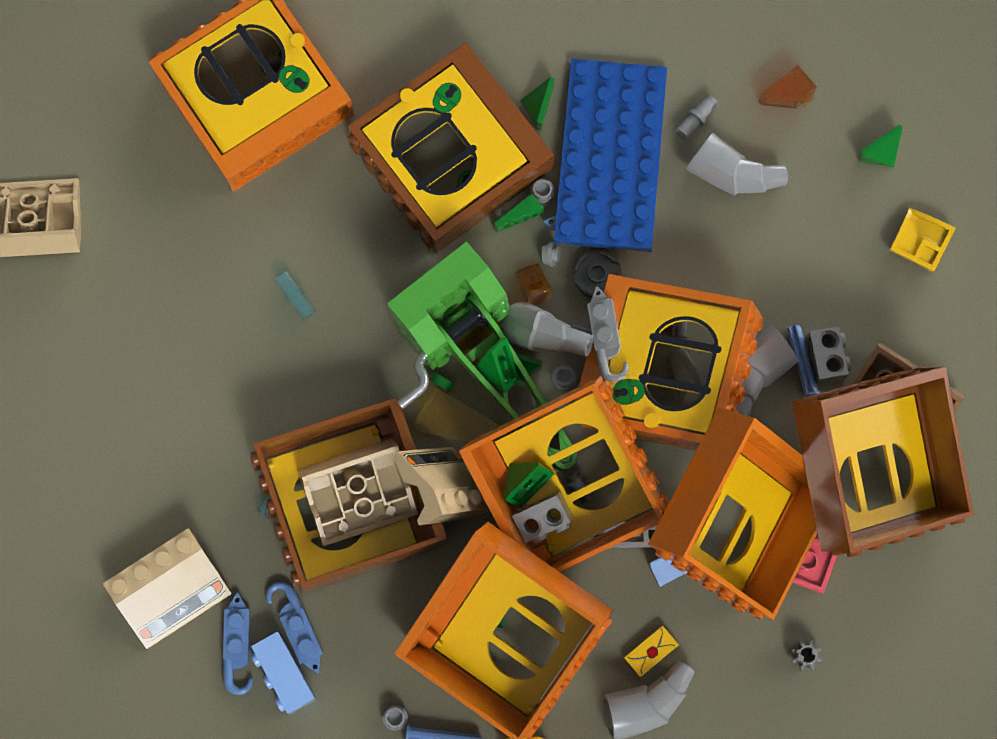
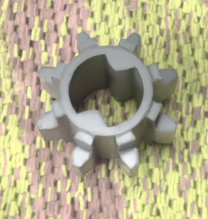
M812 640L806 646L802 641H799V649L791 650L796 655V659L792 660L791 663L798 662L800 664V671H803L806 666L811 671L815 670L814 662H822V659L817 657V653L822 649H815ZM802 649L809 650V655L812 656L811 662L803 661L804 656L800 655Z

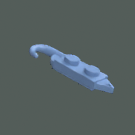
M284 581L275 582L266 591L267 602L269 604L272 603V593L277 589H281L286 593L290 603L285 605L280 611L279 616L299 663L305 664L319 674L321 655L324 653L297 593L291 584Z
M236 593L228 608L224 609L223 682L228 692L234 695H242L251 689L253 678H249L244 687H236L233 683V670L245 667L249 661L250 609H247L239 593Z

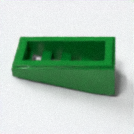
M530 194L495 220L494 230L500 232L543 214L544 208L535 196Z

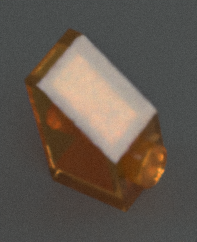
M796 66L760 95L758 102L764 106L796 109L801 104L806 106L815 98L814 93L817 86L799 66Z

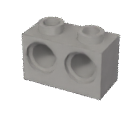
M839 326L810 331L807 335L816 384L846 379L849 375L848 371H851V362L849 357H845L844 347H846L845 334L840 333ZM823 338H830L834 343V347H824L821 340ZM829 361L835 362L839 370L837 372L829 371L826 363Z
M561 490L515 511L512 515L525 543L531 540L534 543L540 542L548 537L547 533L553 530L556 533L564 531L570 527L569 523L574 518ZM553 508L559 510L561 518H552L549 510ZM527 520H536L539 528L531 529L527 524Z

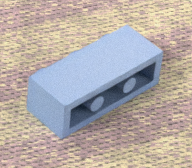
M278 631L251 646L254 652L250 655L257 668L262 666L266 675L262 676L269 690L274 688L278 695L274 700L281 712L286 710L288 714H292L316 700Z

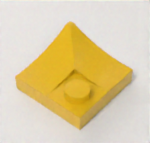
M908 208L889 251L930 272H934L956 228L925 213Z

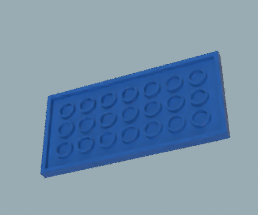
M571 59L554 243L652 252L667 67Z

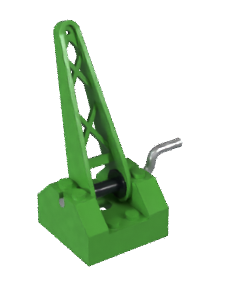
M467 241L387 303L399 334L417 354L414 368L419 377V383L400 398L397 403L404 409L427 389L429 375L424 368V363L433 370L437 366L439 368L444 366L450 360V356L453 355L513 420L519 417V415L508 404V391L502 392L501 397L482 376L476 366L472 364L473 361L505 337L495 321L504 319L509 313L510 306L507 301L506 292L490 268ZM474 325L479 327L486 326L491 335L464 355L455 340ZM510 345L518 374L522 381L518 380L515 384L529 390L536 401V408L545 404L544 398ZM563 429L557 432L559 450L549 447L548 455L551 456L572 445ZM577 452L553 464L562 469H569L577 461Z

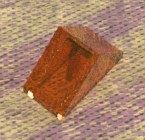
M538 263L515 271L526 302L535 305L551 299V287Z

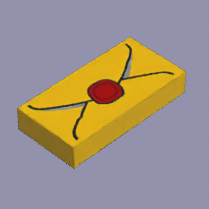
M662 626L624 657V659L635 673L642 677L678 647L679 644Z

